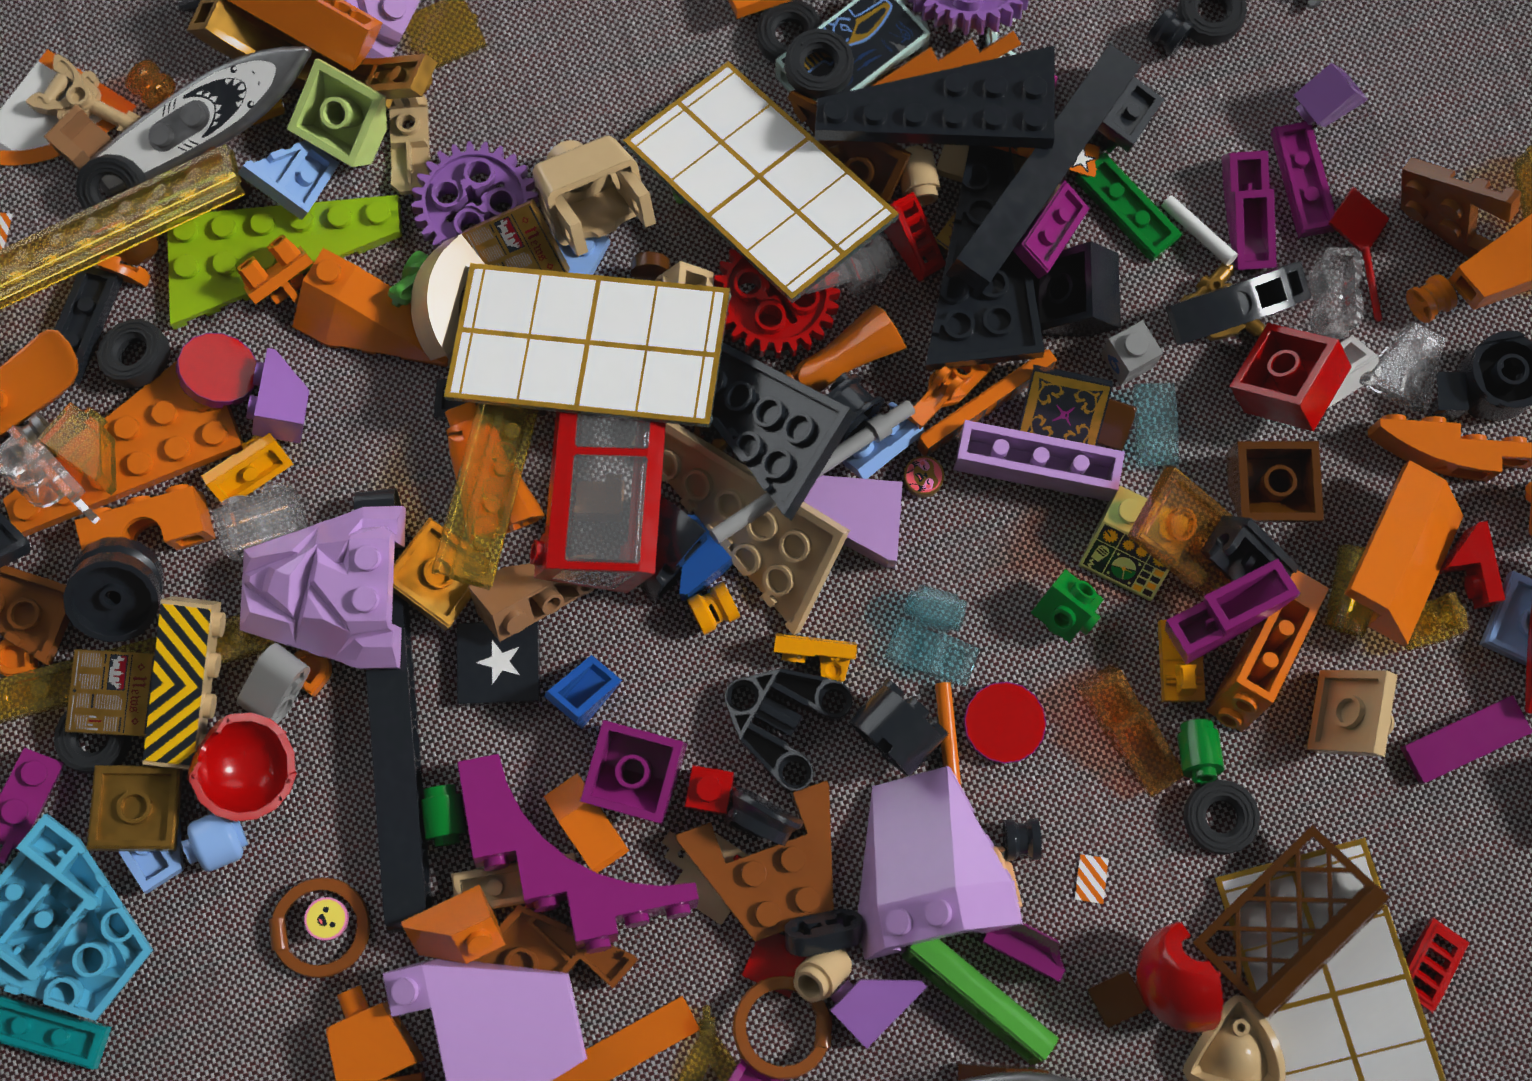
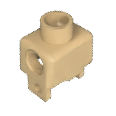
M603 136L584 145L574 140L563 141L553 147L548 153L546 160L536 164L533 168L532 174L539 194L543 215L559 244L564 246L570 245L577 257L588 252L585 238H600L612 233L622 223L636 216L645 228L656 224L651 196L641 182L638 164L612 136Z

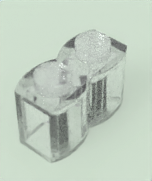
M1328 247L1312 267L1309 284L1315 303L1311 310L1310 321L1314 334L1344 339L1359 324L1362 318L1364 303L1361 291L1357 286L1362 276V260L1356 248Z

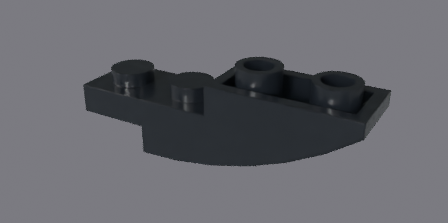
M1297 261L1165 308L1176 344L1181 345L1290 308L1312 297L1301 261Z

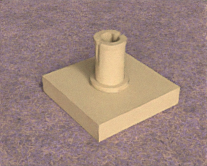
M1320 670L1307 750L1323 754L1385 757L1388 735L1395 726V720L1391 714L1398 675L1387 670Z

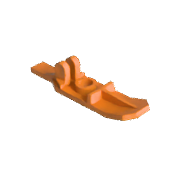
M998 363L955 368L944 366L942 369L935 370L928 379L927 393L914 406L915 414L907 419L921 429L942 407L959 404ZM956 369H963L967 374H960Z

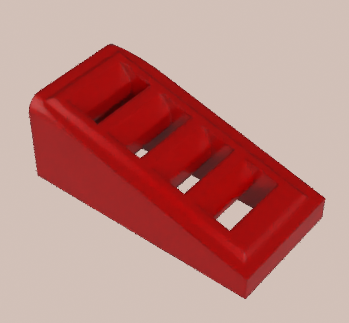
M912 192L891 203L890 206L899 214L884 225L882 229L920 282L945 267L944 259L916 195ZM923 256H925V258L928 261L926 264L923 261Z
M1435 918L1429 920L1405 958L1412 980L1415 977L1428 986L1425 993L1416 986L1415 989L1423 1013L1431 1014L1434 1013L1442 1000L1469 945L1467 940ZM1436 934L1454 946L1450 953L1433 942ZM1428 949L1445 960L1442 966L1426 956ZM1421 963L1437 973L1434 979L1419 970Z

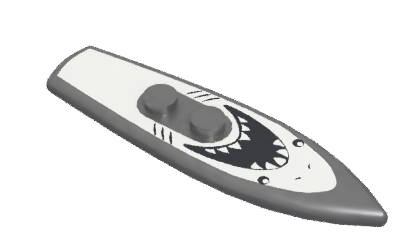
M306 46L264 49L237 57L215 67L146 113L95 153L91 159L105 154L124 156L134 161L144 172L148 183H151L189 164L210 147L215 146L218 148L263 117L286 94L301 73L312 51ZM105 175L101 179L99 186L109 198L116 199L127 194L126 186L120 178L114 175Z

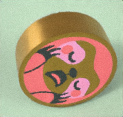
M919 456L912 459L905 468L903 476L905 487L911 494L921 498L936 494L944 480V471L941 464L929 456Z

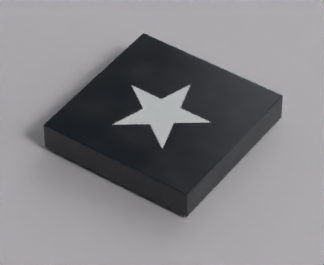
M539 621L499 642L484 622L457 623V704L459 706L541 702Z

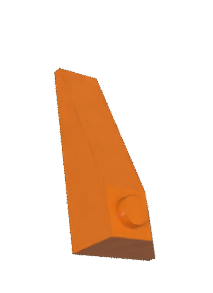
M325 248L322 249L302 281L292 325L295 330L327 347L338 349L345 347L361 350L363 353L376 355V353L398 356L403 360L444 367L448 366V358L446 356L430 360L421 347L412 322L411 303L395 307L392 304V299L388 296V291L391 288L390 285Z

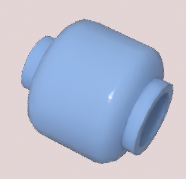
M213 813L192 821L187 827L188 839L181 841L189 864L198 862L201 868L207 872L238 861L243 855V847L249 845L240 821H232L216 816Z

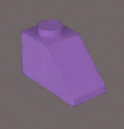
M1330 63L1294 94L1295 98L1300 102L1295 109L1309 125L1316 122L1322 127L1328 126L1368 100L1349 75L1333 63Z
M847 979L831 995L830 998L835 1004L830 1008V1011L868 1048L927 986L918 979H858L854 984Z

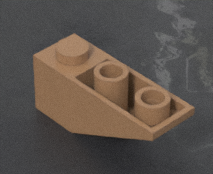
M596 554L565 558L567 561L599 562ZM530 563L503 567L468 586L476 613L499 642L521 632L547 615L555 613L563 606L592 592L595 588L535 579V565ZM561 571L559 573L560 575L603 582L601 572Z

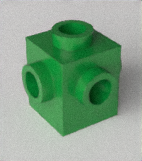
M1065 569L1031 611V614L1042 621L1050 632L1061 636L1070 643L1079 631L1086 636L1098 622L1101 616L1095 611L1104 598L1098 595L1089 583L1079 580Z

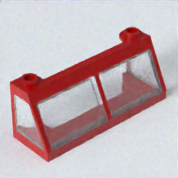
M556 409L545 533L542 534L540 540H534L530 551V564L535 565V579L629 593L655 574L666 420Z

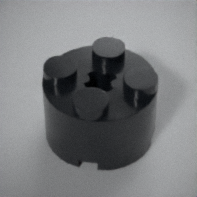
M1501 331L1492 334L1469 352L1457 365L1456 372H1466L1469 396L1468 413L1472 417L1504 421L1520 415L1532 406V341L1525 337L1526 334L1519 331Z
M887 678L858 709L854 717L849 721V724L869 745L872 744L882 753L881 756L904 775L910 777L948 736V732L932 718L927 721L926 718L930 715L929 710L914 697L904 700L905 693Z

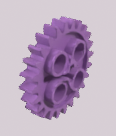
M908 0V2L913 3L914 12H922L923 21L934 18L935 28L946 24L948 25L949 33H952L958 27L962 28L964 35H968L970 29H976L980 35H984L985 27L998 32L1000 23L1008 27L1012 26V19H1021L1022 10H1027L1029 1Z
M468 141L466 151L461 152L453 144L452 156L448 157L443 152L438 151L440 161L438 165L430 161L426 162L429 175L417 174L418 182L422 187L412 188L413 196L418 201L411 203L413 213L419 214L414 219L417 228H424L421 232L424 241L434 239L432 245L435 250L444 241L462 234L461 229L469 223L479 224L503 213L493 210L499 203H508L512 206L510 208L512 209L534 199L536 204L539 202L538 194L532 192L535 189L534 178H526L528 175L526 165L516 167L517 156L515 154L504 159L502 146H499L494 153H489L487 142L482 144L480 151H475L472 142ZM479 173L489 175V178L484 182L477 183L471 180L474 175ZM500 184L504 185V187L496 188ZM446 194L457 196V199L451 203L445 204L439 201ZM472 200H474L476 203H478V204L482 203V204L479 205V206H476L473 202H471V203H469V202L472 201ZM453 218H454V220H453L452 222H447V221H446L447 219H453Z

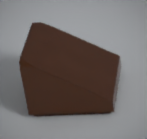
M1109 399L1097 444L1123 451L1137 408Z
M1121 970L1086 989L1107 1028L1148 1010L1128 970Z

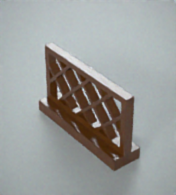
M1311 825L1192 943L1270 1020L1391 902V898L1314 825ZM1313 838L1326 849L1327 867H1301V850ZM1295 856L1296 867H1284ZM1332 856L1345 868H1332ZM1277 873H1296L1297 897H1271V879ZM1301 873H1327L1328 898L1302 897ZM1332 873L1352 874L1364 887L1352 898H1333ZM1265 886L1266 897L1255 896ZM1248 902H1266V927L1241 926V909ZM1271 902L1297 903V928L1272 927ZM1302 903L1328 904L1329 921L1322 928H1303ZM1333 904H1345L1334 915ZM1235 915V926H1224ZM1218 931L1236 932V957L1218 956L1206 943ZM1241 932H1266L1267 958L1242 957ZM1272 933H1298V951L1291 958H1273ZM1303 933L1315 934L1303 945ZM1224 962H1236V974ZM1242 962L1267 963V982L1256 993L1242 981ZM1273 963H1283L1284 965L1273 975Z

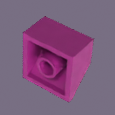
M603 720L580 802L662 824L678 781L687 743Z

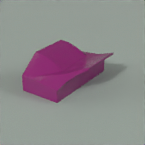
M1025 923L982 933L979 939L980 943L1053 981L1060 982L1065 968L1060 958L1059 941Z

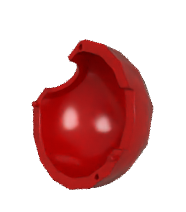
M252 712L229 714L221 718L207 733L189 766L188 781L198 801L214 815L232 821L259 819L277 809L290 794L297 775L295 770V752L286 735L287 732L272 719Z
M1176 921L1154 931L1137 958V988L1143 1003L1163 1024L1174 1030L1187 1033L1215 1030L1222 1020L1224 1001L1219 977L1221 972H1217L1210 961L1194 960L1184 952L1182 943L1187 938H1190V933L1182 922Z

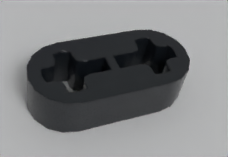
M836 909L802 916L790 920L785 925L786 950L790 954L800 957L851 948L858 945L863 938L862 916L851 909Z

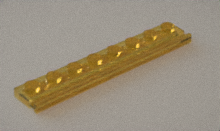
M223 144L1 249L0 309L245 195L240 185L241 177L237 174L239 169L232 149L227 144Z
M478 401L431 573L449 576V579L490 590L493 586L539 407Z

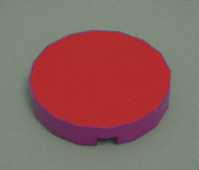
M205 333L193 337L182 347L176 363V375L178 373L180 386L184 393L197 403L211 408H222L223 405L231 404L235 406L245 401L253 392L255 386L253 385V378L257 360L251 350L240 340L223 333Z
M1010 682L993 683L978 691L967 705L963 720L965 737L973 749L985 760L1002 765L1020 762L1033 754L1043 741L1046 729L1044 708L1036 695L1024 686Z

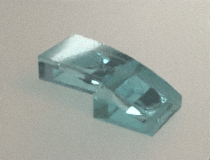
M1174 383L1133 384V406L1137 408L1133 421L1136 424V464L1138 466L1179 465L1178 416Z
M901 619L897 622L884 658L927 675L966 687L980 648L945 633L937 634Z

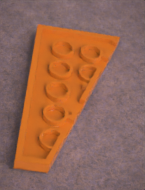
M176 361L154 381L144 386L7 495L3 501L11 523L26 537L242 451L243 440L230 405H223L222 408H211L197 403L184 393L180 386L178 373L176 375Z

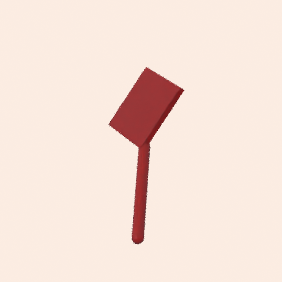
M1353 187L1328 224L1362 253L1375 321L1379 322L1382 320V313L1370 248L1390 218Z
M735 855L733 860H738L741 856ZM777 933L756 941L741 976L756 983L775 976L795 977L797 967L807 957L790 954L785 947V936ZM774 990L789 998L792 995V991Z

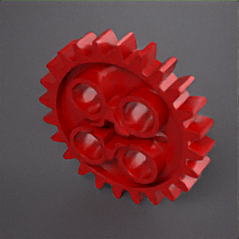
M733 249L729 250L728 258L731 263L720 262L719 271L723 275L714 276V286L730 288L724 330L734 328L731 334V341L733 343L743 337L746 339L744 351H749L755 344L759 346L760 357H763L767 349L771 348L776 359H779L782 348H787L791 356L794 357L796 356L798 344H801L807 351L811 349V336L816 340H823L825 333L821 327L832 328L834 320L829 315H836L839 305L833 301L839 299L840 289L832 287L837 283V274H826L827 272H825L794 298L806 296L813 302L809 307H800L767 275V279H765L756 270L757 266L746 255ZM745 283H752L759 288V291L754 294H745L739 287ZM770 286L776 295L783 293L782 302L776 295L769 297ZM785 310L796 320L795 323H791L788 320ZM765 315H773L778 318L780 323L776 326L768 327L760 322V318Z

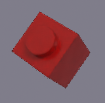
M692 765L685 804L686 809L727 816L735 778L734 772Z

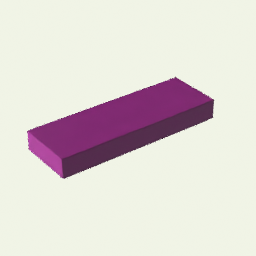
M1305 121L1273 127L1270 134L1298 238L1336 232L1328 224L1335 214V208L1312 124L1309 125Z
M1065 180L1058 184L1013 249L1014 253L1038 279L1049 272L1090 209Z
M1512 695L1400 747L1419 785L1531 734L1532 729Z

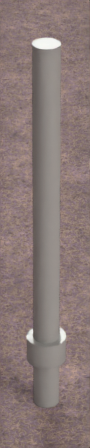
M905 400L886 414L878 413L866 421L865 428L836 447L819 477L871 442L879 443L891 435L892 428L915 414V408L911 402ZM766 492L709 530L710 535L717 544H720L774 508L777 504Z

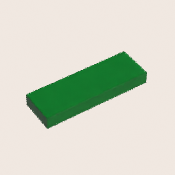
M1105 152L1095 161V167L1097 168L1095 178L1080 173L1076 175L1074 181L1151 263L1181 239L1183 234Z

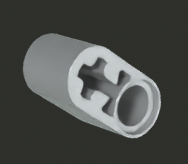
M274 643L257 660L236 703L248 713L252 712L270 718L278 724L293 705L310 673V667L284 647Z

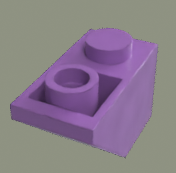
M267 348L265 362L256 363L253 385L260 387L258 396L250 395L246 419L253 420L252 435L263 437L271 433L277 440L301 443L309 389L276 349Z

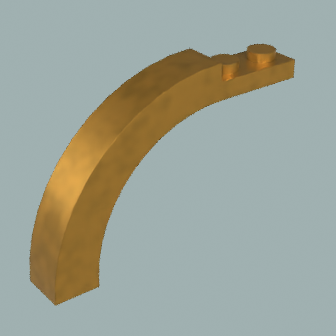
M201 0L186 30L232 59L264 49L291 46L308 47L227 0ZM310 48L312 53L291 87L303 90L316 58H319L386 96V109H389L393 99L422 97L432 84V74L438 62L426 53L386 58H364L355 70L350 71Z

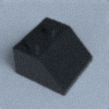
M1089 241L1063 249L1049 272L1038 279L1032 273L1042 336L1089 337L1121 328L1119 253Z

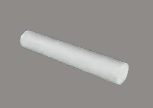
M1169 196L1163 202L1161 207L1226 266L1230 265L1237 258L1238 254L1174 196Z

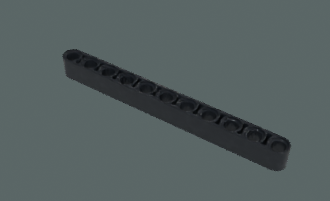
M397 488L355 492L354 510L362 507L401 506ZM404 548L394 549V563L405 550ZM393 593L392 624L402 628L400 669L366 670L385 927L389 934L405 932L402 927V921L432 907L428 843L425 840L420 800L424 799L409 604L395 593Z

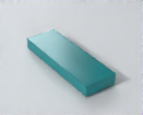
M0 994V1043L88 1069H98L112 1029L111 1026Z

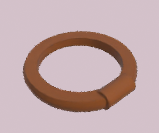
M328 877L308 879L290 888L277 903L271 919H268L271 950L275 951L279 960L288 969L309 978L331 977L351 967L363 953L370 935L369 911L361 895L347 883ZM319 890L332 891L344 897L352 906L357 920L356 936L349 950L338 960L325 965H313L297 958L288 946L286 917L293 904L302 896Z
M775 976L766 978L749 988L736 1007L733 1018L735 1045L746 1064L760 1075L776 1080H789L801 1077L813 1070L824 1058L827 1050L831 1048L833 1015H830L824 1000L818 1002L807 1001L816 1015L815 1041L811 1052L802 1061L791 1066H777L764 1061L754 1052L747 1037L746 1022L749 1011L755 1001L769 991L789 990L797 993L794 987V977Z

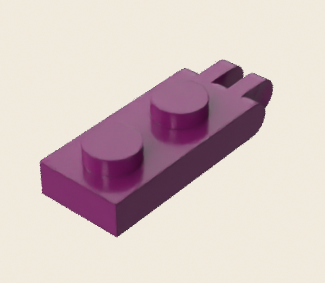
M25 747L0 794V845H3L0 851V863L4 865L13 850L20 852L16 847L35 826L65 766L63 762Z

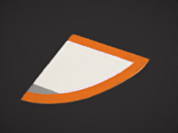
M48 49L0 109V165H28L61 156L44 138L59 122L57 116L40 114L26 103V99L38 92L44 93L56 75L53 67V60L56 54ZM72 82L69 83L59 101L66 97L68 88L73 85ZM100 83L97 88L101 91V102L125 114L128 111L132 112L137 107ZM93 114L89 117L106 133L116 127Z

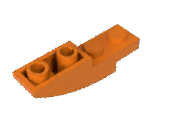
M1388 414L1382 416L1368 428V437L1385 450L1405 461L1411 460L1427 470L1447 476L1488 482L1502 473V467L1527 469L1532 466V442H1527V438L1510 436L1497 441L1487 440V436L1483 434H1468L1461 437V423L1446 422L1445 417L1430 416L1418 421L1406 420V416L1402 414Z

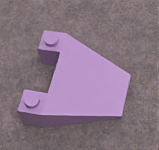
M433 959L407 965L383 973L391 1017L431 1008L446 1081H552L587 1059L569 973L475 961L464 964L442 959Z

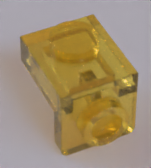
M1455 592L1446 593L1436 600L1426 602L1409 643L1406 645L1407 651L1449 641L1469 630L1466 610L1459 602Z

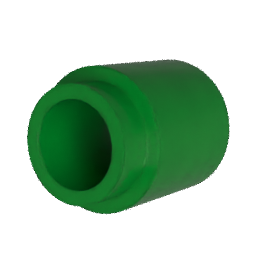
M1192 719L1180 725L1181 732L1177 735L1182 774L1187 778H1192V782L1198 784L1217 780V775H1220L1225 770L1219 731L1214 728L1213 722L1208 719Z
M456 784L439 785L423 789L424 799L420 800L425 840H434L435 847L459 844V836L467 834L462 794H457Z

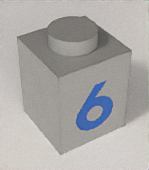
M1142 320L1109 338L1100 354L1120 386L1153 369L1163 355V351Z

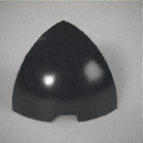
M662 496L660 497L655 574L639 585L643 593L654 605L681 578L680 568L707 541L706 530L680 508Z

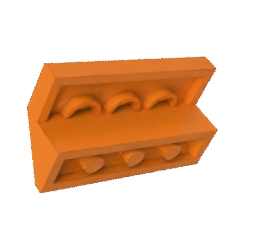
M1411 460L1402 467L1344 593L1347 597L1374 611L1367 627L1404 647L1409 643L1464 516L1446 479Z

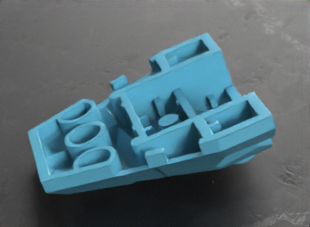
M46 813L16 847L20 851L19 854L0 875V987H3L5 992L14 995L21 993L42 1000L45 1005L96 1021L154 950L88 852L82 840Z

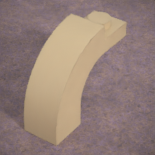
M462 234L444 241L426 258L416 275L411 294L412 322L421 347L430 360L446 356L449 366L460 318L459 300L467 283L470 263L485 264Z

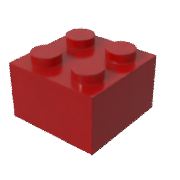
M1267 323L1229 387L1244 413L1314 432L1352 366L1339 339Z

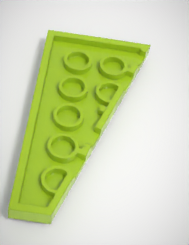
M398 195L314 202L302 220L281 205L167 215L170 326L176 330L188 325L187 321L204 314L210 316L220 312L221 307L241 299L245 301L251 299L243 288L245 284L237 267L253 256L265 271L276 264L278 261L268 250L267 246L281 235L286 236L297 248L301 246L313 263L323 248L343 258L355 252L358 254L364 253L403 237L401 201ZM311 264L310 266H308L306 269H304V270L301 271L300 273L304 274V273L308 272V271L310 270V268L312 267L313 264Z

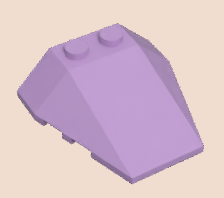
M948 766L872 786L858 913L863 919V938L861 943L864 960L905 952V946L970 931L987 933L1023 924L1014 880L1009 871L1004 869L993 849L995 846L990 837L981 828L974 815L975 811L952 769Z

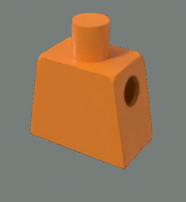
M361 985L337 995L345 1019L326 1028L336 1081H380L424 1061L421 1051L399 1015L391 1017L389 1002H382L369 1008Z

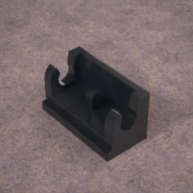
M1223 515L1200 551L1231 582L1276 559L1280 560L1290 577L1300 567L1252 518Z

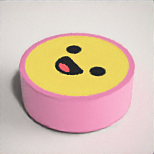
M330 897L320 898L311 903L304 917L307 931L319 940H333L339 937L346 930L349 922V914L345 905L339 900Z

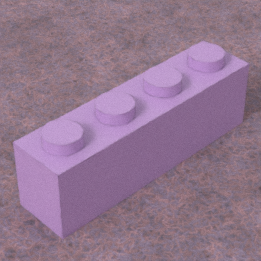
M965 420L960 433L953 470L1110 501L1119 489L1125 451Z

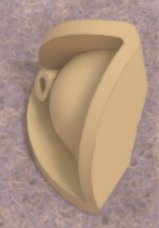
M1240 995L1232 996L1223 1005L1222 1020L1215 1030L1202 1033L1183 1066V1073L1188 1081H1285L1286 1079L1283 1053L1273 1029L1264 1015L1248 998Z

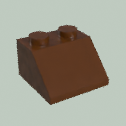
M1237 441L1226 453L1228 493L1238 517L1252 518L1255 522L1324 521L1319 441Z

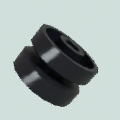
M105 537L90 543L76 556L63 594L65 613L73 626L90 638L104 642H120L139 636L154 622L159 609L164 587L163 566L153 551L141 542L132 539Z

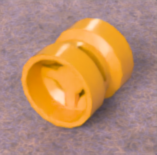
M723 581L712 586L710 592L703 596L696 594L686 599L704 635L714 631L717 624L723 621L730 623L740 618L739 611ZM709 605L712 606L715 613L712 614Z

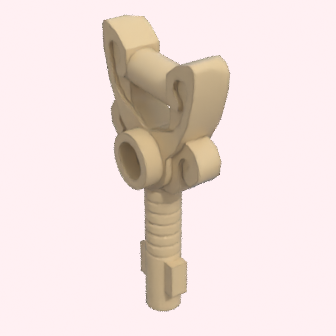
M56 54L53 60L56 75L45 92L35 93L26 99V103L34 111L40 114L57 116L59 121L73 106L78 105L88 117L93 114L117 126L119 133H122L141 118V116L131 111L125 114L101 102V91L97 88L100 82L96 74L92 71H84L80 74L74 65L59 54ZM72 82L73 85L68 88L66 97L59 101L69 83Z

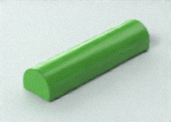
M940 939L909 945L905 952L902 953L901 956L907 963L1030 1065L1046 1060L1055 1047L1059 1038Z

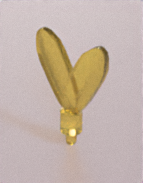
M704 1005L702 1007V1017L698 1018L700 1037L695 1042L686 1060L679 1081H703L709 1063L719 1081H727L737 1066L736 1061L725 1044L716 1035L715 1017H711L710 1006Z

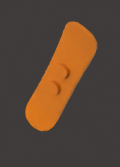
M47 329L39 333L26 346L0 366V439L8 434L10 430L29 419L30 416L60 398L74 384L78 374V359L70 342L58 330Z

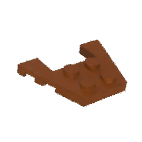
M1411 157L1402 168L1401 210L1409 218L1421 223L1469 259L1492 243V241L1476 233L1479 208L1507 223L1519 211L1520 191L1510 187H1506L1502 193L1488 189L1491 185L1490 182L1478 177L1472 183L1454 178L1456 175L1455 170Z
M827 780L791 793L799 818L804 821L802 827L805 835L787 841L785 846L779 844L730 863H725L711 822L675 835L677 843L687 853L700 873L707 879L754 942L785 931L786 923L792 919L834 910L830 792Z
M518 904L499 925L506 945L474 960L475 962L569 973L582 960L613 989L639 961V958L612 944L610 949L598 953H586L585 948L576 950L573 928L540 912H535L531 908L526 909L524 905Z

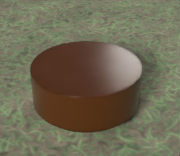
M641 252L631 259V275L635 279L655 281L659 275L670 268L669 258L659 252Z

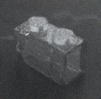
M282 482L271 483L260 489L261 494L247 499L244 495L229 497L222 501L223 507L212 510L222 550L227 557L233 561L243 559L244 549L309 527L300 496L290 484L284 486Z

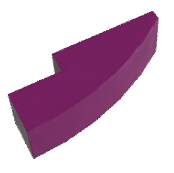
M1268 150L1222 155L1223 188L1231 248L1238 254L1234 260L1235 269L1277 268L1274 189H1270Z
M1276 559L1205 595L1203 602L1167 619L1165 631L1184 663L1188 664L1257 625L1300 596V592L1280 560Z

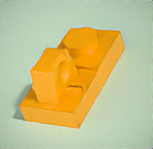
M271 433L263 437L254 436L247 442L242 443V451L230 456L201 475L206 486L226 509L294 465Z
M1166 620L1158 621L1162 702L1205 701L1204 657L1201 656L1185 664L1165 631Z
M776 633L774 652L782 653L781 660L805 663L806 656L815 657V655H819L820 676L844 682L850 659H856L857 643Z

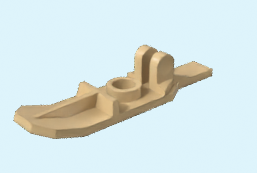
M424 95L415 98L393 99L389 108L391 187L400 195L413 194L412 188L422 187L417 179L418 173L429 175L426 167V162L430 161L428 101ZM406 121L415 122L412 128H403V124Z

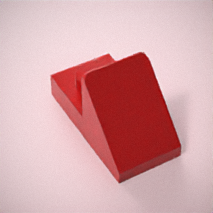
M1488 521L1479 522L1463 532L1446 556L1439 571V574L1466 570L1467 576L1464 580V587L1468 598L1473 601L1474 609L1492 607L1506 600Z

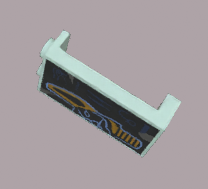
M854 0L818 27V29L831 30L841 35L850 45L854 58L853 73L847 86L840 93L870 87L916 50L919 53L926 50L929 46L931 34L927 23L922 20L921 16H914L905 6L904 0ZM785 52L776 59V78L790 93L795 89L788 82L784 69ZM815 52L807 56L804 66L810 74L821 77L832 71L834 62L828 54Z

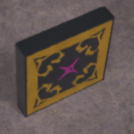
M1033 364L1017 430L1097 446L1113 381Z

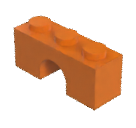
M188 484L171 486L165 490V494L152 498L150 496L131 498L126 501L127 505L118 508H96L89 511L87 517L74 520L81 551L88 544L105 537H125L136 541L139 534L151 526H160L164 542L176 550L216 539L205 495L193 485L189 486Z

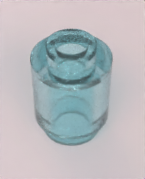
M920 584L917 591H909L904 613L910 615L911 624L948 633L949 630L958 632L964 619L967 601L959 599L956 593Z

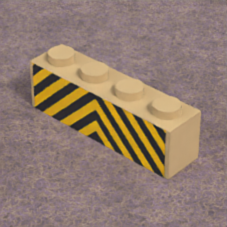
M175 596L161 599L143 754L144 765L189 770L198 747L207 735L208 718L212 719L214 717L217 703L216 694H211L213 678L218 677L221 668V654L216 653L217 637L223 636L226 624V614L220 612L221 602Z

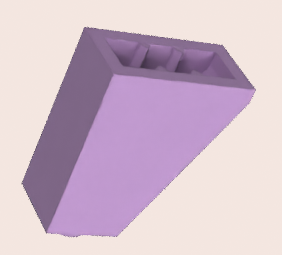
M824 475L817 478L804 502L850 530L843 545L886 568L895 569L898 555L903 482Z

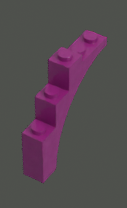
M499 754L457 762L475 867H484L485 871H497L509 867V862L517 860L526 909L534 907L535 912H546L559 908L560 902L568 901L576 950L585 948L586 953H598L610 949L611 943L618 941L617 924L624 923L625 928H635L650 923V917L666 914L668 920L679 919L689 916L691 909L697 908L699 897L696 882L665 886L628 883L598 874L567 858L545 840L522 813L507 784Z

